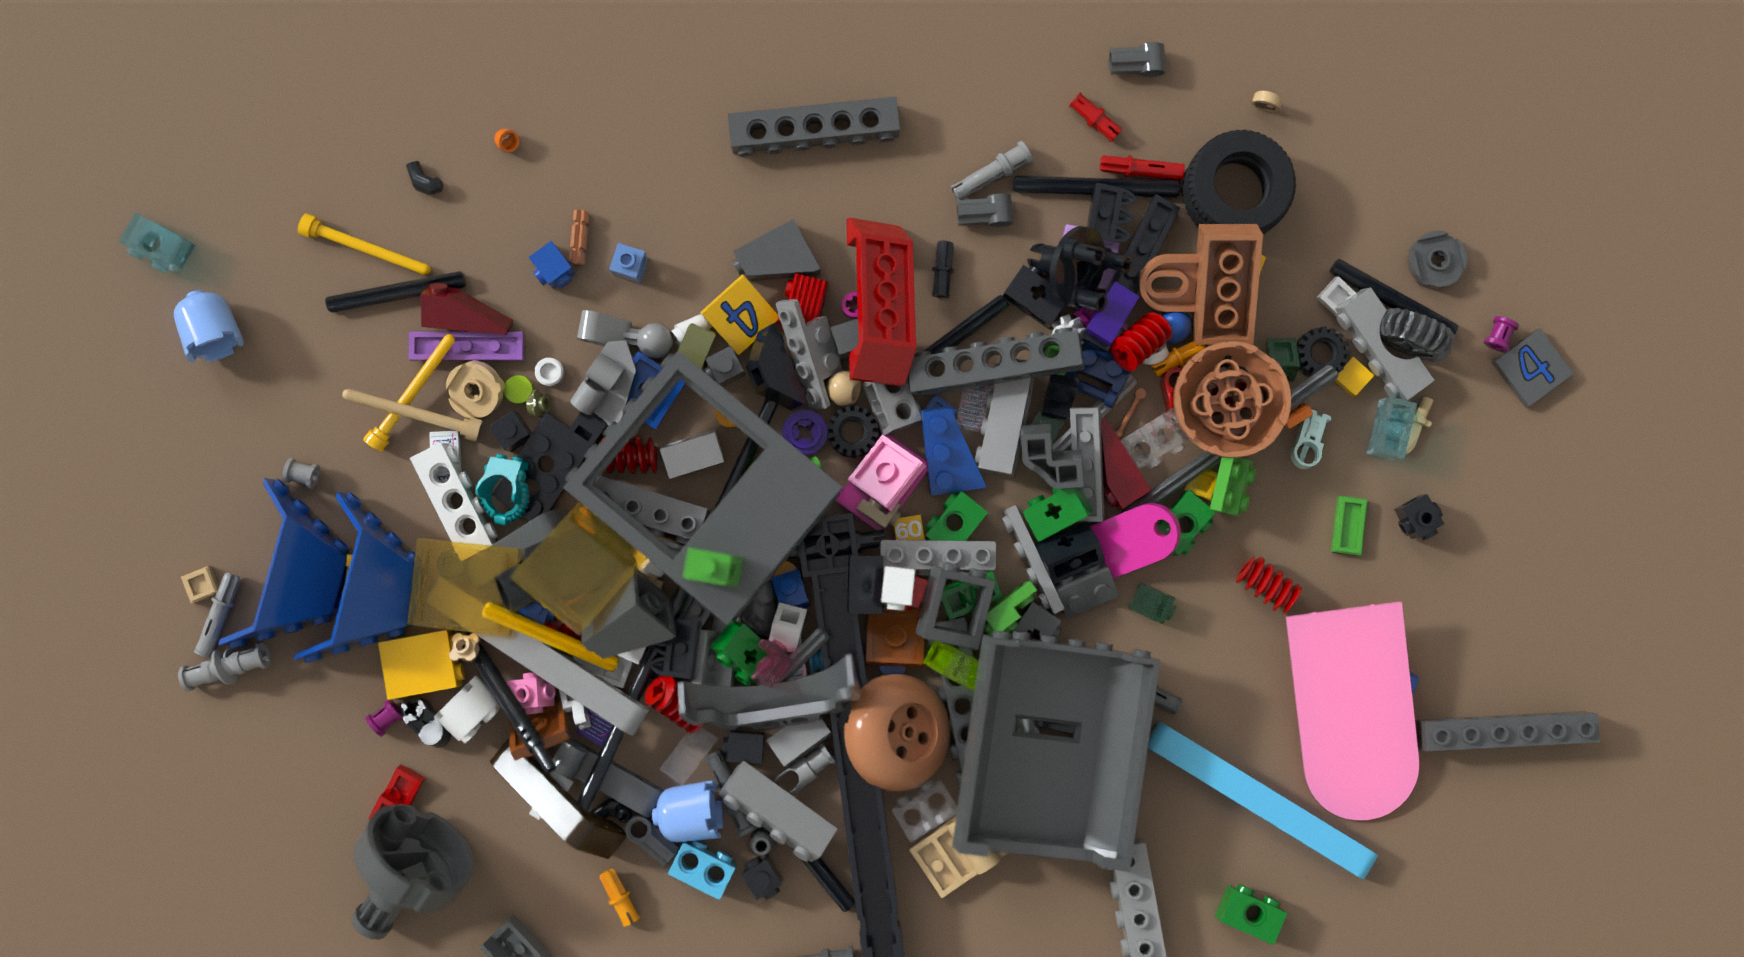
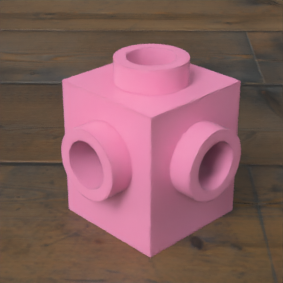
M525 673L522 680L507 681V685L521 707L526 709V714L543 713V707L555 706L554 686L537 674Z

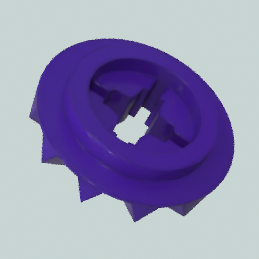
M805 409L792 413L784 422L782 429L783 438L803 455L813 454L820 450L826 442L828 434L824 419L818 413ZM814 423L810 431L814 441L804 437L797 442L800 431L796 424L806 428Z

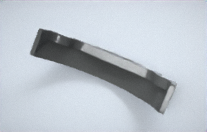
M852 654L845 655L838 663L819 673L776 684L723 687L701 685L686 681L678 682L680 717L691 725L698 726L703 723H714L724 730H734L742 726L751 727L753 730L809 723L820 720L821 714H837L845 710L847 702L851 700L858 701L861 697Z

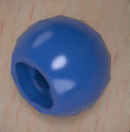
M1163 312L1160 314L1168 321L1172 329V337L1170 340H1166L1167 343H1179L1188 338L1192 332V321L1187 313Z

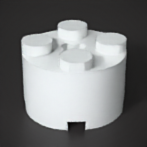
M475 675L434 718L458 741L462 740L466 743L482 726L480 721L483 720L487 723L501 707L488 686Z

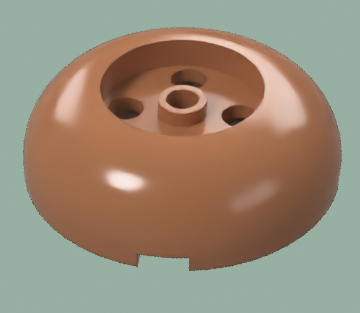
M1221 342L1208 346L1198 352L1183 367L1174 389V410L1182 431L1196 446L1220 457H1244L1265 449L1276 439L1286 425L1291 409L1290 386L1280 365L1274 358L1271 359L1267 354L1259 350L1258 347L1243 342ZM1226 355H1229V356L1232 357V360H1231V359H1225V360H1223V359H1224V357H1225ZM1221 365H1228V366H1230V367H1228L1229 369H1227L1226 367L1220 368ZM1239 366L1245 367L1248 372L1239 369ZM1237 379H1241L1246 383L1244 391L1235 388V381ZM1208 384H1215L1217 386L1218 392L1216 395L1211 396L1207 391ZM1226 397L1232 399L1233 404L1231 407H1229V404L1226 405L1224 400ZM1243 407L1250 409L1251 416L1249 419H1243L1240 416V410ZM1214 412L1222 414L1223 420L1220 424L1213 422L1212 414Z
M889 674L871 680L860 689L861 697L859 700H852L848 723H845V745L850 761L859 775L873 786L887 791H906L919 787L938 772L947 756L951 739V726L946 707L934 689L918 678L903 674ZM919 734H921V743L918 741ZM901 746L904 749V753L897 756L896 750Z

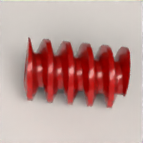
M1149 312L1144 314L1141 319L1137 320L1134 325L1130 326L1127 331L1121 333L1112 342L1111 352L1116 363L1126 371H1134L1145 359L1150 358L1152 353L1157 352L1159 347L1164 346L1166 340L1171 339L1172 329L1170 324L1163 316L1157 313Z
M637 437L635 445H631L629 440L606 467V471L612 473L616 465L619 473H624L626 466H628L630 473H635L639 465L643 474L647 473L649 466H651L653 473L656 474L658 450L657 446H654L652 437L648 438L646 446H643L640 437Z
M1253 556L1243 566L1235 582L1238 584L1245 579L1247 581L1244 588L1246 591L1255 586L1254 597L1264 593L1263 603L1267 604L1273 600L1275 602L1272 610L1276 611L1283 607L1282 613L1285 614L1300 596L1302 587L1299 584L1292 586V579L1289 577L1283 579L1282 571L1278 570L1273 573L1274 565L1267 564L1264 566L1265 559L1263 557L1255 559V556Z
M660 676L655 679L645 693V703L648 706L652 705L655 711H660L671 722H676L687 733L696 732L703 724L698 726L691 725L680 717L679 681H675L671 676Z

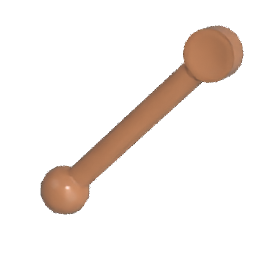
M1143 388L1135 391L1133 403L1118 430L1114 431L1119 440L1123 438V431L1138 403L1147 395L1146 390Z

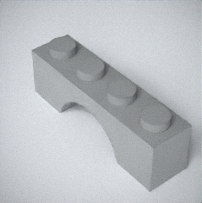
M1371 287L1359 290L1355 295L1335 308L1339 314L1336 317L1338 323L1342 328L1350 332L1354 338L1352 340L1354 346L1359 352L1366 355L1370 361L1368 363L1369 368L1376 376L1381 377L1385 383L1384 389L1392 399H1396V401L1409 400L1435 381L1419 357L1401 359L1386 350L1380 338V324L1387 310Z

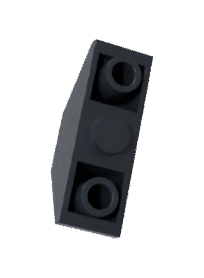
M774 323L757 333L746 369L757 394L789 410H794L808 403L806 390L797 377L794 362L788 356L783 344V336L777 330Z

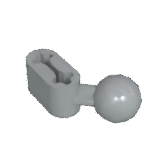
M582 310L577 334L578 340L605 347L608 341L627 340L628 345L638 346L640 351L649 358L665 356L673 345V337L670 330L660 323L648 324L640 330L631 328L632 322L594 311Z

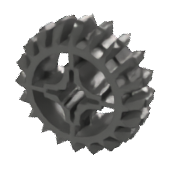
M1387 309L1380 324L1381 341L1386 343L1387 346L1413 358L1419 357L1421 360H1428L1430 362L1446 360L1454 346L1455 335L1450 328L1446 327L1443 323L1437 322L1436 319L1427 317V315L1407 309Z

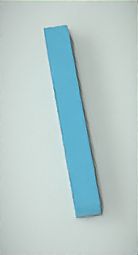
M1158 721L1150 734L1148 749L1347 871L1365 880L1379 855L1162 722Z

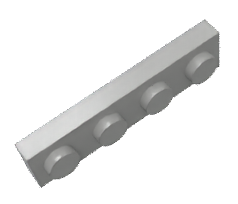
M1072 407L1070 408L1071 449L1082 450L1084 487L1080 488L1093 510L1092 514L1077 522H1103L1105 520L1101 408Z
M1016 505L1004 510L1005 516L1001 518L1003 525L1008 533L1013 532L1017 540L1013 544L1020 559H1026L1029 566L1026 569L1027 576L1033 585H1038L1042 593L1038 595V599L1043 609L1046 611L1050 610L1051 614L1064 610V606Z

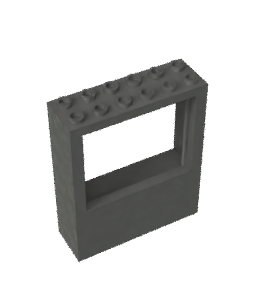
M677 351L675 355L671 353L664 359L660 365L662 370L656 377L651 376L641 388L644 392L637 400L633 398L627 403L622 411L624 416L619 422L613 421L603 433L606 437L599 445L594 444L586 452L584 457L587 460L580 468L576 466L569 472L565 478L567 483L563 488L726 625H730L738 619L842 494L844 489L699 367ZM679 380H681L760 445L764 451L687 544L676 554L593 483ZM687 548L744 557L739 587L683 578Z

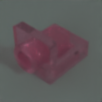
M761 639L758 645L768 656L757 664L756 672L751 678L759 685L773 688L793 659L785 653L787 648L775 639L773 641Z

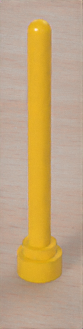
M305 213L300 219L298 234L308 238L321 236L422 275H428L431 272L430 266L326 227L316 216Z
M447 334L444 336L397 401L398 403L410 405L454 344L455 337L453 335ZM389 412L379 427L376 426L373 430L370 429L363 440L372 448L383 452L389 444V432L402 415Z

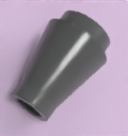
M763 827L754 830L749 837L750 849L756 855H770L777 847V842L770 837V832ZM765 841L767 844L766 848L760 849L757 842Z

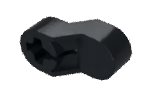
M409 696L402 702L400 713L403 720L419 735L424 744L436 748H442L448 744L451 739V733L434 718L437 712L427 700L417 696Z

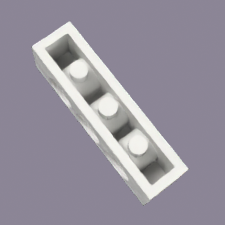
M439 443L410 457L461 561L468 560L495 544V539L498 538L497 531L491 522H486L482 514L485 511L480 504L481 500H479V497L474 498L470 487L473 486L470 477L465 471L461 472L456 462L460 461V458L452 445L448 446L447 443ZM442 467H446L450 472V478L445 483L441 482L438 478V471ZM455 492L461 494L463 498V503L459 508H455L451 504V496ZM467 518L473 519L476 524V529L472 534L467 533L463 527L464 521Z

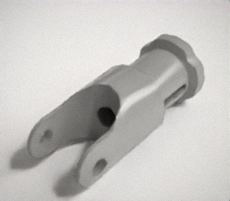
M822 742L819 744L820 748L808 757L803 756L781 772L773 782H778L790 772H796L799 782L789 792L793 796L818 777V773L830 764L835 765L836 757L830 748Z

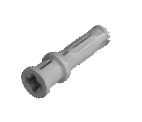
M1019 141L1015 148L1004 154H997L995 161L972 173L960 182L951 185V191L957 200H963L1002 176L1010 177L1013 175L1014 170L1026 163L1032 164L1034 162L1032 155L1024 142Z

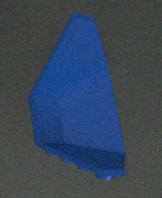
M265 478L263 483L283 520L254 625L220 639L218 646L229 645L230 649L248 645V639L257 637L258 641L275 637L274 632L285 629L286 634L303 629L302 624L312 621L314 626L331 622L330 616L338 614L348 566H346V560L351 549L341 539L337 538L335 540L328 533L330 528L319 518L315 520L308 513L310 508L298 498L295 500L288 494L290 488L280 479Z
M337 491L336 494L337 501L357 529L358 536L332 638L296 653L294 660L304 659L305 663L323 659L322 653L332 651L333 655L350 651L349 645L358 642L363 647L377 643L378 636L387 634L388 638H393L406 634L405 628L412 627L414 624L427 570L422 566L424 561L415 552L410 551L408 553L401 546L403 541L392 531L387 533L380 526L383 522L374 513L369 512L367 514L360 507L362 504L360 499L351 492L346 494Z

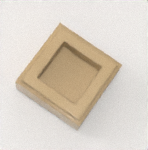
M206 566L181 577L190 603H197L216 595L219 585L211 566Z

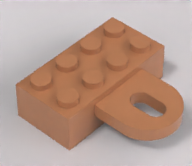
M1199 224L1197 254H1163L1154 257L1143 267L1139 276V289L1144 301L1153 309L1162 312H1193L1191 333L1196 345H1214L1226 341L1243 342L1252 345L1254 343L1263 233L1257 224ZM1157 277H1179L1182 280L1180 286L1176 289H1155L1151 286L1153 280Z

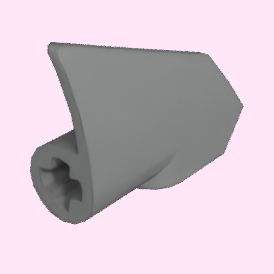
M627 340L607 342L570 400L571 404L579 411L587 415L595 413L608 425L613 421L618 423L622 418V411L626 406L636 373V367Z

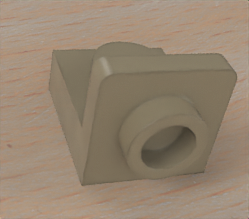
M872 498L868 502L863 499L856 508L857 511L883 529L887 524L893 527L902 514L898 510L901 506L899 502L886 515L882 512L885 507Z

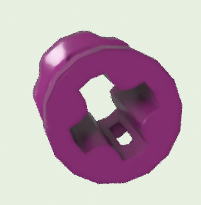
M1495 316L1493 319V329L1489 338L1484 340V344L1493 350L1508 352L1510 349L1509 341L1513 332L1518 330L1519 324L1512 319Z
M391 699L386 700L385 705L376 713L365 717L368 725L380 737H383L386 734L385 730L396 721L403 720L400 708Z

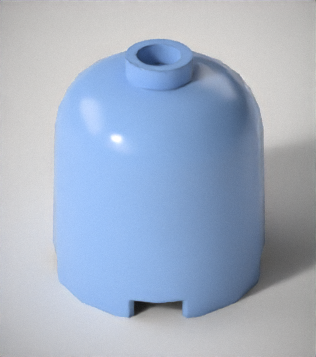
M195 290L188 293L186 298L181 300L175 307V324L186 359L190 362H196V358L205 357L206 362L223 359L234 354L233 347L244 345L242 334L226 299L219 294Z
M711 780L670 787L661 793L657 801V808L652 810V819L654 825L659 827L660 832L667 840L683 842L721 838L720 832L717 831L724 827L722 800L716 801L714 791L719 790L716 781Z

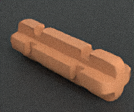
M579 209L573 212L575 225H572L570 242L572 251L569 253V262L573 265H584L586 258L584 250L587 247L588 228L586 224H589V212Z

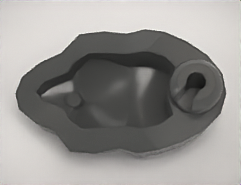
M771 579L742 613V620L748 624L749 628L759 638H763L770 633L777 611L778 599Z

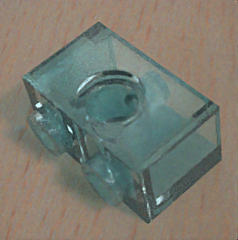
M136 212L118 241L128 247L126 253L141 261L144 256L152 260L150 266L167 274L168 270L179 274L196 246ZM159 240L160 246L153 252L152 245L155 241Z
M1390 396L1379 400L1366 455L1390 461L1405 459L1417 403Z

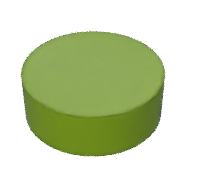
M516 375L506 381L504 394L510 402L521 405L525 404L528 396L532 395L534 387L529 379Z

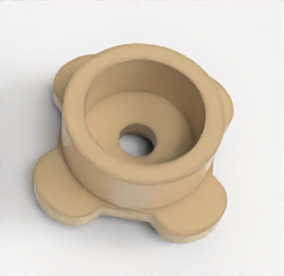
M474 633L470 635L455 634L452 638L453 649L449 653L450 659L453 661H458L459 659L473 661L479 653V636Z

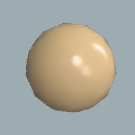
M850 371L836 372L827 381L828 397L835 404L849 406L858 399L861 391V381L850 380Z

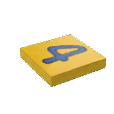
M744 275L737 278L700 312L738 355L755 341L759 331L778 320V314Z

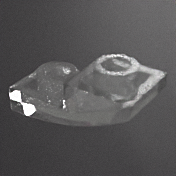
M702 726L694 733H686L659 770L679 786L684 785L718 738Z

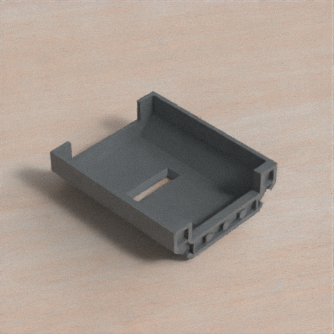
M993 631V635H983L952 847L959 854L988 857L989 851L1092 861L1102 869L1130 871L1160 660L1150 657V651L1133 649V653L1113 650L1112 644L1096 642L1095 647L1085 646L1086 641L1069 638L1068 643L1058 642V637L1041 635L1040 640L1030 639L1029 633L1013 631L1012 636L1011 633ZM1016 719L1075 725L1073 738L1015 731Z

